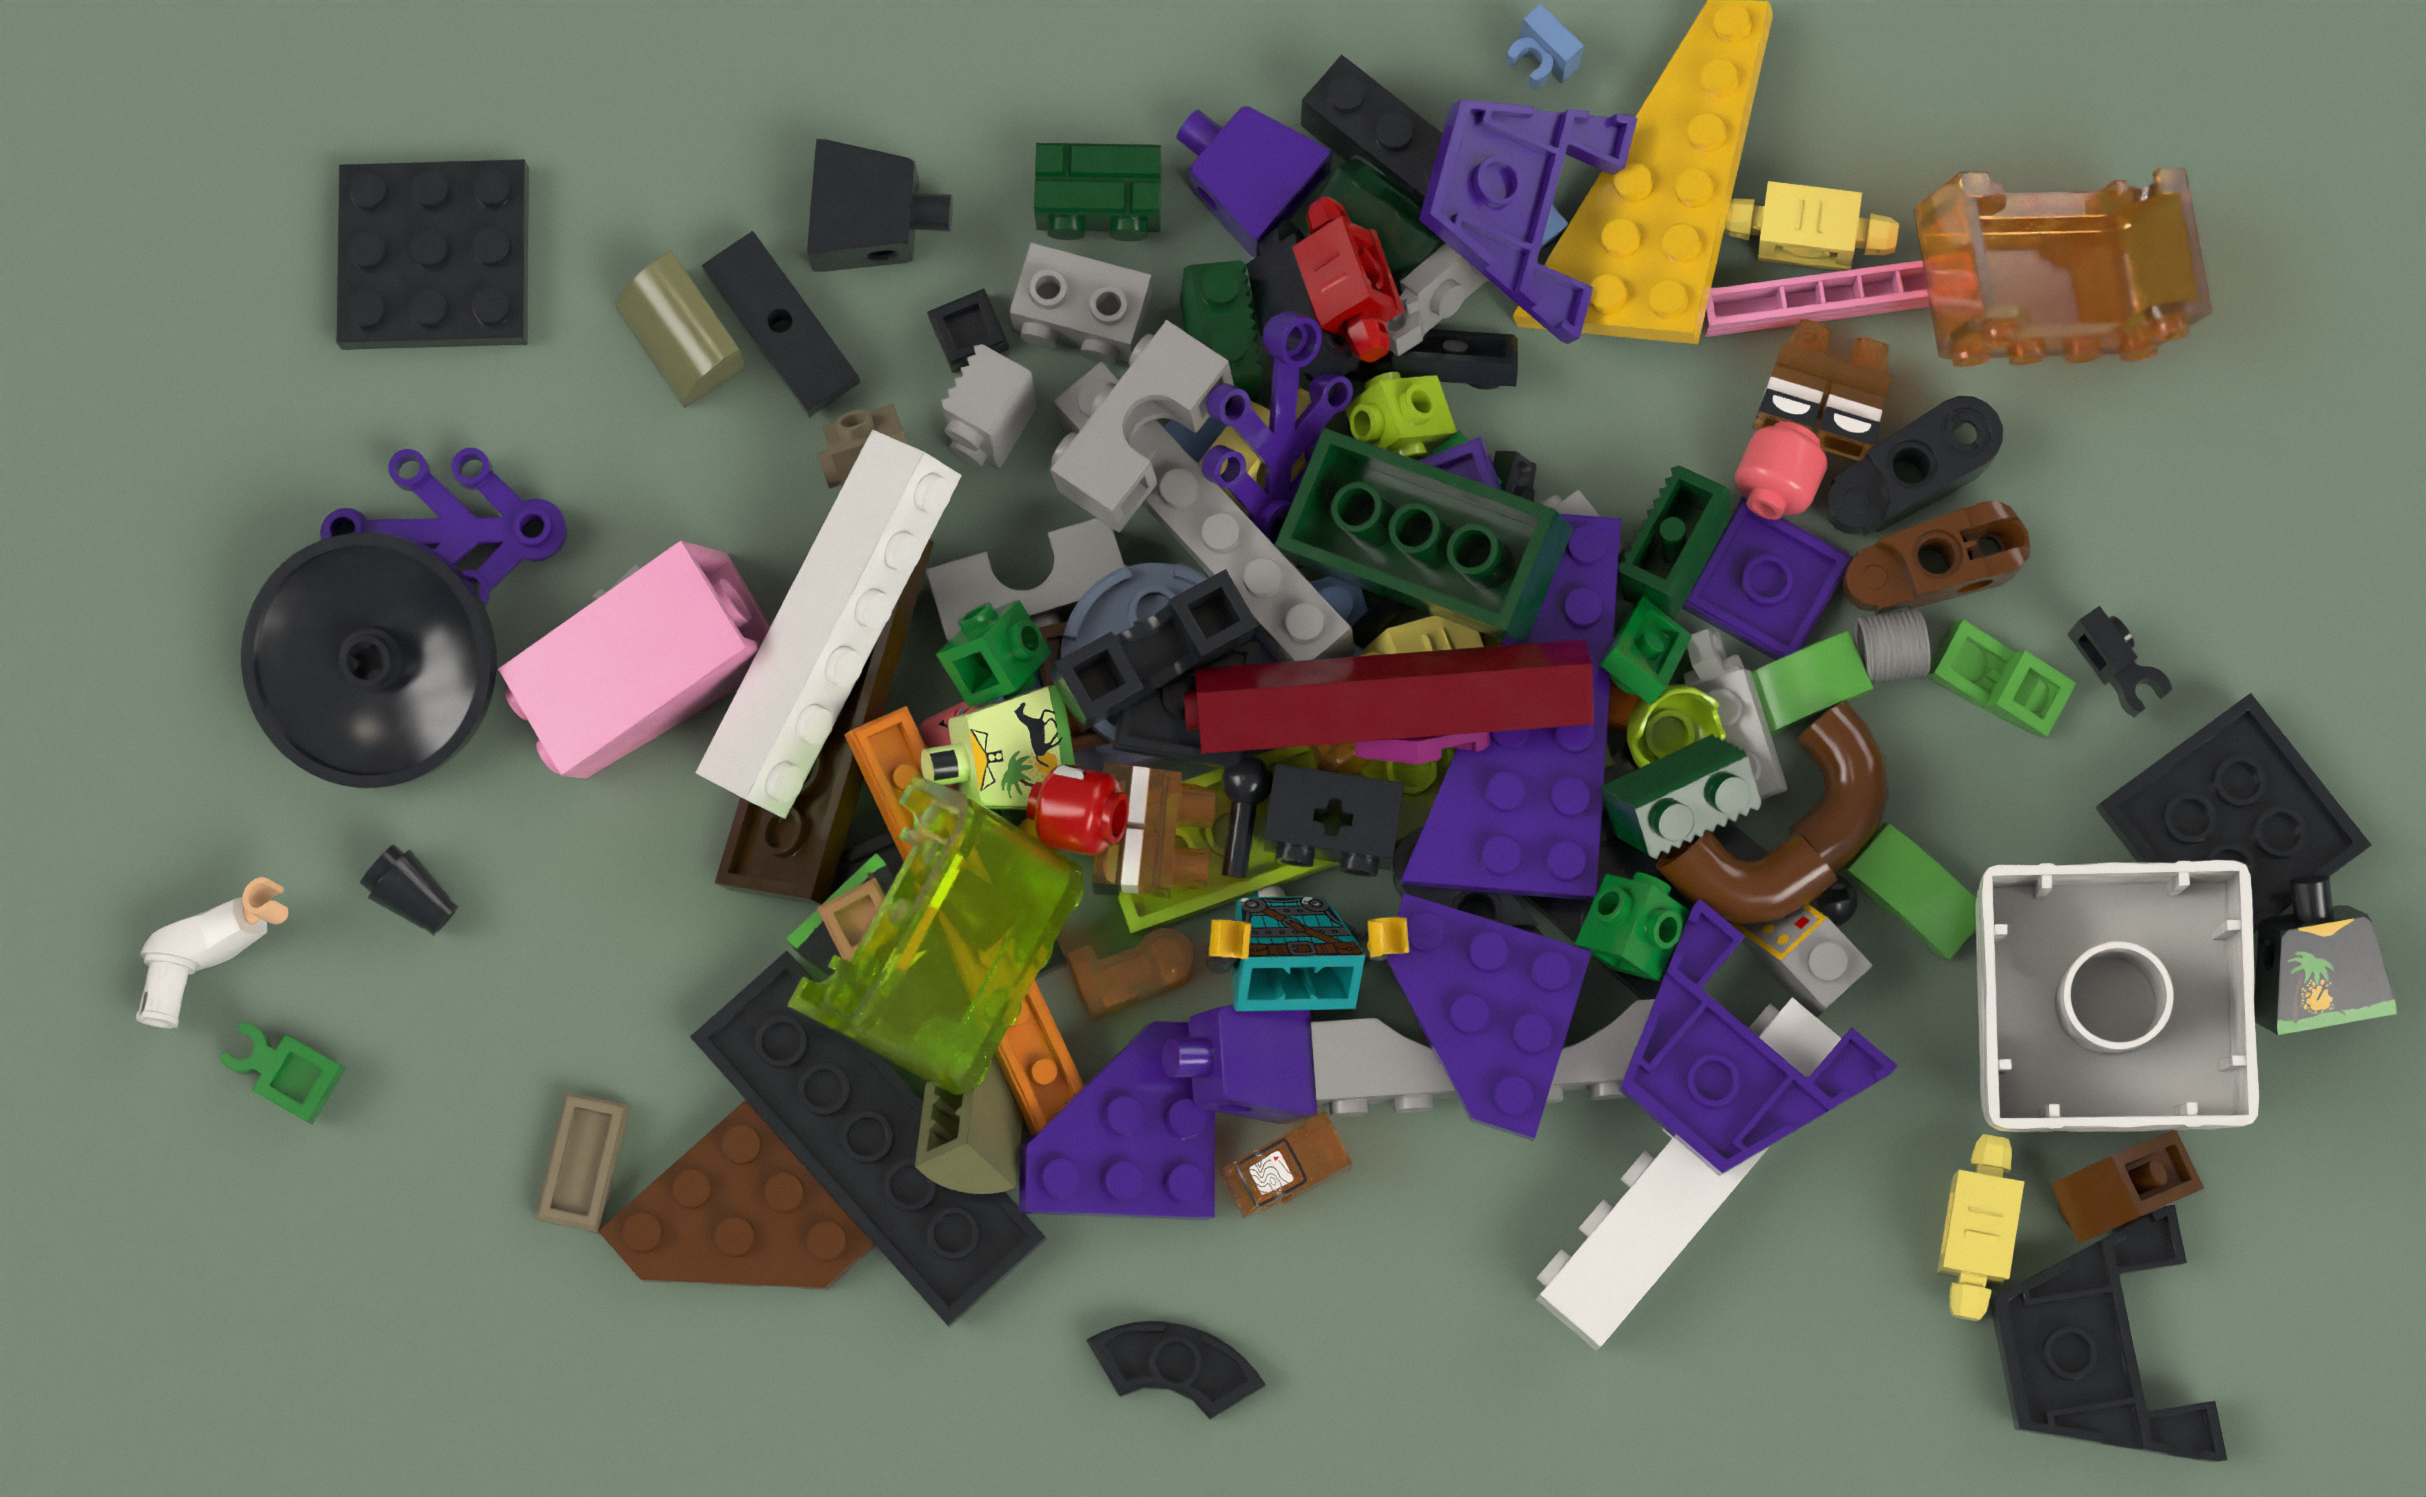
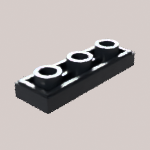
M751 231L701 265L704 273L809 418L861 383L858 374L754 231ZM780 320L792 322L791 327L785 332L779 333L772 330L774 324Z

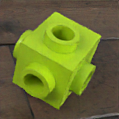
M1388 372L1368 380L1364 384L1365 391L1352 400L1345 408L1355 439L1417 461L1426 458L1429 452L1457 433L1437 375L1401 378L1399 372Z

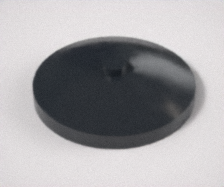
M358 532L329 537L308 545L293 554L269 576L258 592L246 619L241 646V671L247 699L256 720L273 745L285 757L308 773L328 782L356 788H381L409 782L435 771L455 757L468 744L482 723L492 699L497 672V650L491 621L482 600L469 580L453 563L437 551L410 538L381 532Z

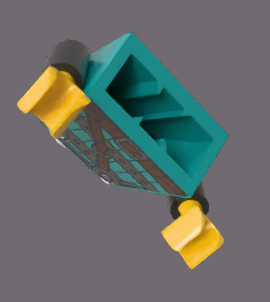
M1270 886L1256 891L1251 897H1243L1238 900L1234 920L1212 919L1210 941L1204 949L1203 959L1206 967L1211 972L1224 974L1230 970L1235 1011L1356 1009L1363 969L1385 960L1389 954L1409 953L1407 918L1383 917L1370 919L1367 921L1368 932L1363 934L1343 921L1327 899L1320 896H1287L1280 887Z

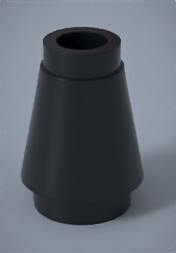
M394 844L374 862L360 881V884L371 892L368 899L421 929L427 930L433 936L445 926L459 908L450 900L448 894L411 850L404 853Z

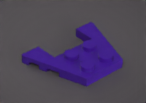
M1461 99L1450 106L1419 220L1559 341L1570 344L1580 339L1593 287L1537 262L1564 157L1566 154L1611 175L1616 174L1625 168L1638 118L1628 114H1615L1611 117L1589 115V111L1567 109L1564 112L1534 110V106Z
M1699 899L1690 911L1619 1091L1717 1175L1721 1176L1888 1077L1898 1065L1851 1027L1809 1077H1805L1702 989L1743 941L1745 936Z

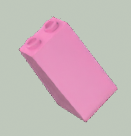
M680 540L498 668L508 685L504 693L509 705L520 718L529 721L540 739L536 742V749L547 767L554 773H560L561 776L587 779L739 689L771 624L726 552Z

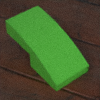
M1964 619L1952 622L1930 663V671L1926 676L1966 701L2041 738L2049 736L2076 685L2075 681L2027 650L2014 652Z
M1849 630L1751 672L1771 736L1807 723L1812 716L1830 710L1845 700L1850 702L1866 696L1874 689Z
M1884 822L1857 856L1843 868L1885 913L1897 915L1938 958L1950 960L1976 930V898L1938 862L1890 823Z

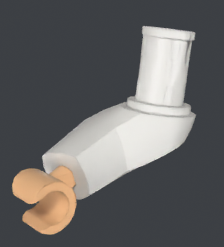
M265 877L256 878L247 885L243 897H238L197 915L176 921L152 933L140 953L141 957L144 958V964L149 966L136 1020L159 1028H178V1018L188 974H193L195 971L213 967L232 959L267 933V922L274 925L283 923L288 917V907L271 900L276 895L282 894L284 887Z

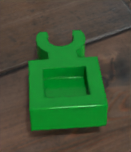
M241 1022L237 1030L253 1040V1052L245 1059H237L226 1052H222L219 1057L221 1062L227 1068L239 1074L261 1073L252 1091L313 1125L346 1068L286 1034L277 1049L274 1050L272 1049L270 1038L263 1030L250 1023Z

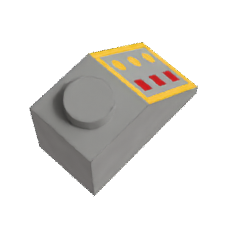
M1809 904L1780 920L1743 925L1729 922L1745 936L1742 941L1745 946L1792 996L1817 1018L1873 966L1828 917Z

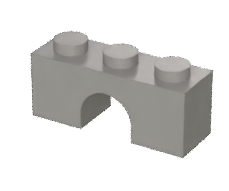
M1168 320L1164 322L1155 335L1149 333L1138 342L1130 356L1129 369L1116 385L1109 383L1099 392L1090 410L1092 416L1078 434L1074 432L1068 434L1058 445L1052 457L1053 466L1050 470L1058 492L1119 533L1157 485L1151 460L1130 446L1131 439L1137 429L1153 419L1167 418L1181 423L1196 434L1209 417L1206 410V400L1210 391L1221 383L1234 385L1228 360Z
M1094 518L1048 532L1054 566L1046 581L1030 590H1014L1003 585L995 577L986 551L926 569L947 642L961 630L957 622L963 615L977 606L988 602L996 609L1020 600L1037 627L1059 624L1062 621L1068 620L1076 604L1088 589L1109 573L1125 567L1113 528L1098 518Z

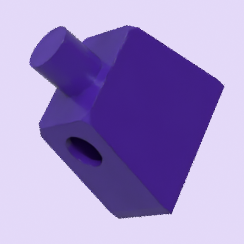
M1249 106L1241 107L1224 127H1221L1197 109L1185 120L1176 135V139L1199 156L1189 169L1190 189L1254 258L1260 255L1258 242L1264 234L1281 221H1290L1330 174V150Z
M1233 1004L1221 1006L1191 1016L1188 1023L1189 1038H1168L1164 1043L1162 1065L1165 1074L1168 1077H1192L1193 1102L1199 1109L1277 1124H1287L1318 1115L1310 1010L1235 1011Z

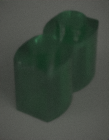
M1354 158L1338 166L1319 197L1320 199L1321 197L1328 196L1337 200L1344 206L1351 223L1367 230L1373 229L1377 231L1399 296L1402 294L1400 281L1445 244L1439 236L1419 220L1423 204L1404 195L1391 180L1359 159ZM1306 219L1302 227L1309 235H1311L1308 222Z

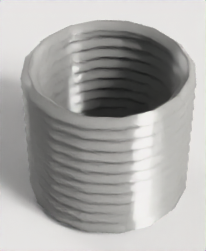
M1913 609L1911 612L1908 610L1905 613L1901 611L1900 614L1898 612L1894 614L1890 612L1889 615L1884 613L1883 616L1878 614L1876 617L1873 614L1872 617L1867 615L1866 618L1859 616L1854 623V644L1872 684L1876 682L1880 684L1882 681L1884 683L1887 681L1892 682L1893 680L1897 682L1899 679L1903 681L1904 678L1909 680L1910 677L1914 680L1915 677L1920 679L1921 676L1925 678L1930 671V645L1926 623L1921 612Z

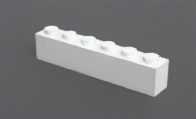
M875 430L871 431L696 770V774L778 816L786 818L962 475L919 449Z
M1793 997L1781 1011L1770 1003L1748 1028L1805 1077H1809L1841 1040L1836 1033ZM1663 1128L1662 1131L1672 1138L1656 1158L1645 1150L1620 1179L1630 1189L1614 1207L1603 1199L1578 1228L1588 1238L1572 1257L1562 1248L1536 1278L1546 1286L1536 1300L1595 1351L1598 1350L1768 1148L1719 1176Z

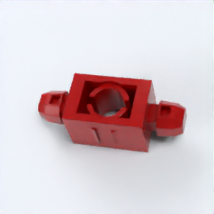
M1328 196L1321 197L1309 205L1307 222L1311 235L1294 245L1292 249L1319 327L1346 338L1353 354L1359 359L1366 362H1374L1386 355L1389 350L1390 338L1386 322L1404 312L1377 231L1373 229L1367 230L1351 223L1342 204Z

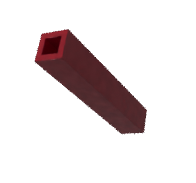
M1585 639L1195 668L1197 691L1184 692L1187 731L1200 730L1201 754L1594 724L1592 662Z

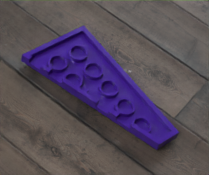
M1560 514L1573 528V531L1526 644L1585 639L1592 662L1594 724L1490 732V744L1484 750L1474 752L1472 750L1457 749L1400 885L1594 901L1597 892L1603 800L1601 787L1604 785L1611 678L1609 672L1600 666V663L1613 641L1621 518ZM1503 640L1501 646L1515 644Z

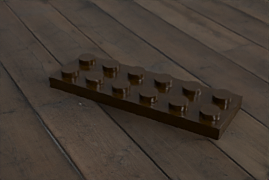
M928 540L918 563L892 610L889 620L877 639L859 678L855 682L832 727L831 733L822 746L786 818L778 816L740 797L715 884L730 891L820 906L829 898L864 780V776L846 740L845 734L883 716L934 544L932 540Z

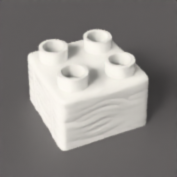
M2235 860L2177 861L2175 863L2109 862L2075 865L2041 863L2040 865H1995L1986 870L1981 878L1977 892L1975 911L1980 1099L1983 1116L1988 1125L1996 1130L2007 1132H2127L2169 1129L2211 1130L2243 1127L2255 1121L2258 1117L2259 1083L2254 1015L2253 907L2251 875L2245 864Z

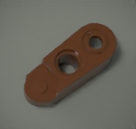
M1985 501L1967 508H1961L1882 537L1874 545L1858 550L1844 574V593L1848 600L1857 608L1874 611L1875 615L1904 607H1908L1911 610L2001 586L2013 579L2029 558L2030 541L2028 531L2014 510L2000 501ZM1985 538L1993 540L1999 547V553L1989 556L1984 555L1979 549V541ZM1925 550L1939 553L1947 563V571L1942 574H1933L1926 571L1918 561V553Z

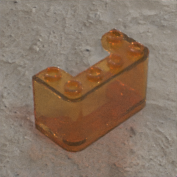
M2158 168L2152 172L2154 183L2140 189L2136 186L2127 187L2126 180H2114L2100 191L2004 193L2003 183L1991 182L1989 171L1959 172L1913 209L1938 356L1944 359H1952V365L1960 368L1977 366L1988 362L1991 358H2008L2009 364L2015 366L2029 365L2046 359L2047 356H2064L2066 363L2078 364L2096 360L2106 354H2119L2121 361L2135 362L2157 355V346L2167 341L2187 336L2190 333V326L2213 311L2186 168Z

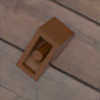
M2176 1130L2169 1131L2113 1154L2050 1183L2058 1199V1209L2061 1217L2072 1228L2079 1244L2204 1189Z

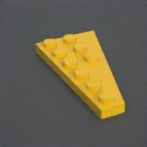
M1707 0L1636 115L1638 119L1625 168L1614 175L1604 171L1600 173L1543 265L1593 287L1581 333L1688 344L1699 343L1773 18V11L1769 1ZM1520 306L1517 307L1512 315L1517 327L1547 330Z

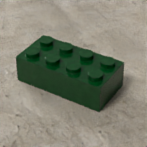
M1324 428L1274 546L1297 565L1516 645L1526 644L1573 528L1556 509Z

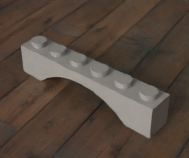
M1102 361L1053 401L1061 427L1067 434L1072 432L1078 434L1092 416L1090 410L1099 392L1107 384L1113 383L1116 385L1119 381ZM1156 419L1148 421L1139 427L1131 439L1130 446L1151 460L1157 479V485L1141 505L1168 530L1209 577L1225 569L1228 571L1258 624L1254 633L1267 650L1279 662L1350 657L1356 651L1351 626L1218 485L1208 481L1203 476L1202 468Z
M1655 999L1636 1000L1608 1026L1584 1041L1562 1049L1546 1104L1563 1101V1091L1589 1090L1590 1100L1625 1098L1626 1096L1619 1091V1087ZM1365 1018L1311 1022L1317 1108L1329 1107L1330 1117L1369 1114L1368 1104L1394 1103L1396 1113L1425 1112L1434 1109L1433 1100L1456 1099L1459 1097L1432 1049L1403 1037L1379 1019Z

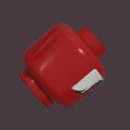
M1061 764L1053 768L1043 782H1036L1031 788L1027 801V816L1030 820L1035 821L1036 833L1043 844L1059 850L1096 856L1105 851L1109 844H1116L1122 838L1129 816V799L1127 794L1121 792L1118 781L1111 774L1084 767Z

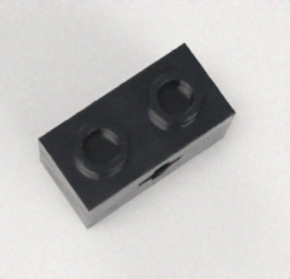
M1275 764L1264 835V851L1276 853V862L1295 867H1312L1314 859L1340 863L1339 871L1355 876L1376 877L1378 869L1391 870L1404 783ZM1328 811L1341 813V823L1347 825L1340 826L1337 836L1325 835L1324 824L1318 822L1326 820Z

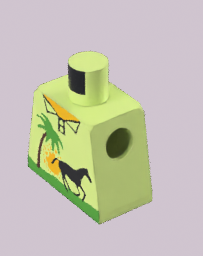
M1055 685L1033 689L1012 698L1004 699L950 718L948 728L951 745L926 748L921 753V769L927 786L936 787L958 783L960 801L963 808L1027 810L1029 793L1036 782H1043L1048 773L1061 764L1075 766L1066 706Z

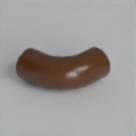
M1846 700L1821 716L1797 740L1819 766L1824 775L1825 789L1818 804L1788 828L1790 835L1795 831L1798 832L1822 857L1834 874L1854 859L1878 831L1889 797L1885 757L1867 724Z
M1706 829L1703 837L1694 835L1691 843L1683 840L1680 848L1672 845L1669 853L1664 852L1656 863V868L1671 886L1690 903L1695 905L1701 899L1725 920L1742 925L1783 919L1814 901L1838 880L1822 857L1796 831L1764 857L1755 860H1745L1731 854L1714 834Z

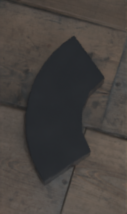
M1165 1321L1133 1322L1110 1328L1086 1339L1120 1398L1143 1389L1170 1390L1193 1401L1206 1417L1211 1420L1266 1386L1252 1365L1234 1348L1205 1331L1203 1332L1186 1325Z

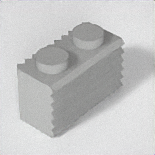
M981 344L974 346L975 355L967 357L969 366L961 367L962 376L954 378L956 387L948 389L949 398L941 400L947 423L944 431L951 438L952 443L949 450L959 459L977 468H981L983 463L986 462L1000 469L1038 406L1036 405L1032 373L1025 367Z

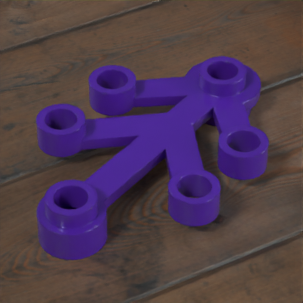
M1286 311L1275 315L1267 322L1263 330L1264 345L1268 354L1274 358L1269 428L1250 407V397L1243 389L1228 383H1221L1210 391L1206 400L1208 415L1216 421L1232 426L1266 466L1263 490L1245 471L1246 461L1241 453L1226 446L1217 445L1212 447L1203 458V476L1208 481L1227 488L1249 513L1248 518L1274 545L1322 433L1320 431L1335 413L1343 411L1349 405L1353 396V386L1348 378L1336 373L1317 376L1313 379L1309 389L1311 403L1296 420L1299 369L1308 365L1317 356L1322 343V333L1315 320L1293 311ZM1334 385V392L1332 396L1328 399V392L1330 388ZM1232 397V404L1229 410L1225 412V404ZM1304 452L1307 465L1291 482L1292 466ZM1228 459L1227 467L1220 475L1221 466Z
M465 448L454 456L451 463L452 473L462 487L469 490L477 489L503 517L476 518L430 473L427 461L418 451L403 449L396 452L389 461L388 470L391 478L401 489L413 491L439 518L367 520L361 512L355 509L341 508L331 512L324 519L320 529L321 540L335 536L337 527L348 522L355 525L354 533H389L410 538L424 545H438L434 550L455 566L477 545L501 544L476 571H461L469 582L474 581L480 584L478 595L484 606L489 601L490 592L523 560L539 562L551 558L562 548L567 536L566 521L554 504L543 499L521 500L493 472L492 465L487 456L476 448ZM470 460L481 461L483 467L479 475L473 478L462 476V468L465 463ZM416 461L420 464L419 472L415 477L411 479L399 477V470L404 463ZM539 519L544 522V530L538 537L528 538L523 535V528L530 520Z

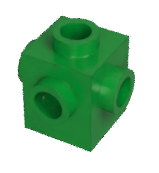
M1017 600L996 609L988 602L967 612L957 622L961 630L936 655L967 706L971 708L1002 696L1004 699H1009L1027 690L1037 680L1034 672L1052 652L1021 601Z
M1636 872L1631 880L1605 874L1575 945L1592 951L1591 955L1612 970L1660 982L1690 911L1668 896L1671 887L1656 877Z

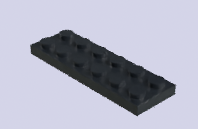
M788 951L783 953L690 1036L949 1328L1047 1240L1025 1214L1019 1213V1207L1005 1191L993 1194L958 1192L933 1182L915 1167L923 1100Z

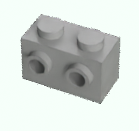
M1030 243L1010 309L1012 329L1020 333L1022 340L1038 347L1051 349L1055 348L1057 343L1081 349L1080 354L1083 357L1097 363L1102 361L1103 364L1113 365L1117 359L1129 362L1130 356L1139 342L1153 295L1152 277L1150 274Z

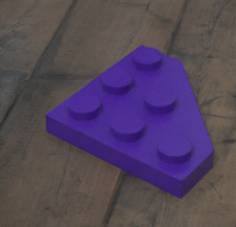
M1404 893L1397 917L1407 918L1409 953L1389 954L1385 962L1415 1013L1418 1024L1439 1063L1442 1064L1470 1121L1534 1141L1592 951Z
M1152 1021L1146 1024L1129 1041L1125 1048L1077 1091L1042 1129L1034 1133L1020 1147V1214L1210 1220L1215 1218V1112L1199 1109L1193 1102L1192 1077H1168L1162 1065L1164 1043L1168 1038H1189V1022Z

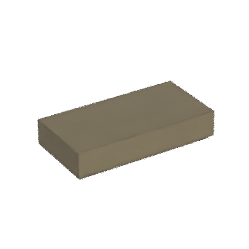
M565 1092L537 1206L536 1220L600 1234L598 1231L604 1225L631 1112L629 1105Z

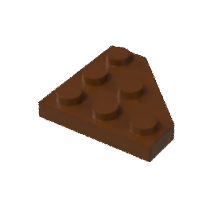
M746 1100L598 1231L640 1280L644 1282L706 1283L709 1285L771 1286L828 1290L876 1247Z

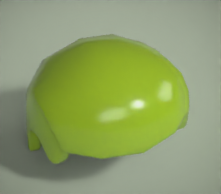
M1684 684L1667 686L1651 705L1640 698L1629 714L1626 728L1627 743L1637 766L1641 768L1711 734H1714L1716 738L1720 737L1723 741L1726 733L1717 710L1720 706L1718 701L1697 688Z

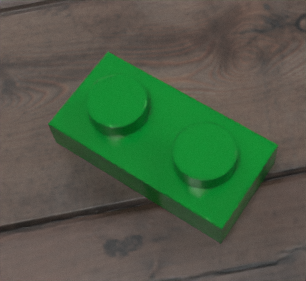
M1642 596L1627 613L1600 666L1609 672L1611 679L1620 689L1626 693L1638 695L1651 705L1666 689L1692 634Z

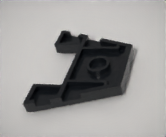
M2175 1204L2164 1206L1989 1299L2015 1430L2210 1463L2227 1460L2216 1402L2209 1401L2148 1411L2137 1365L2120 1275L2179 1266L2187 1263Z

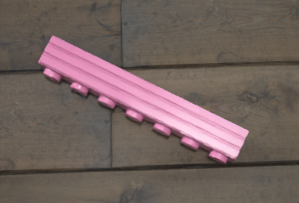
M1974 252L1950 257L1711 288L1703 321L1705 337L1974 301L1980 291Z

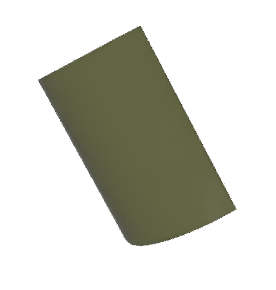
M671 250L643 269L620 294L616 304L617 311L684 408L747 368L740 349Z
M980 1045L928 1068L915 1167L927 1178L948 1189L971 1194H993L1016 1188L1023 1116L997 1061Z

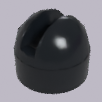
M1836 875L1838 880L1820 896L1844 891L1848 900L1834 902L1818 908L1817 900L1815 899L1809 905L1828 917L1836 927L1845 924L1854 914L1857 907V894L1848 880Z

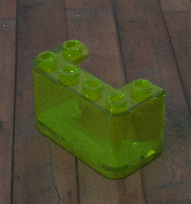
M913 774L898 802L913 814V830L904 827L898 839L912 846L911 851L851 961L849 962L834 955L828 967L836 972L829 979L820 983L802 977L787 1006L918 1078L950 1094L961 1095L980 1085L986 1078L996 1049L1007 1029L1017 1020L1021 1012L1022 1001L1037 973L1049 961L1053 951V944L1065 921L1082 900L1084 894V873L1082 867L1077 862L965 794Z

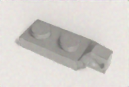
M1445 243L1400 281L1402 294L1399 297L1404 312L1386 322L1390 338L1389 350L1394 355L1400 356L1422 342L1424 334L1443 318L1452 316L1466 298L1486 281L1490 280Z
M1705 629L1692 634L1687 649L1694 670L1683 674L1685 685L1695 687L1718 701L1720 706L1717 710L1726 733L1724 740L1728 744L1732 743L1733 747L1738 746L1739 750L1744 749L1749 758L1761 800L1787 791L1788 787L1751 670L1744 669L1739 655L1727 658L1718 631L1713 632L1710 629Z

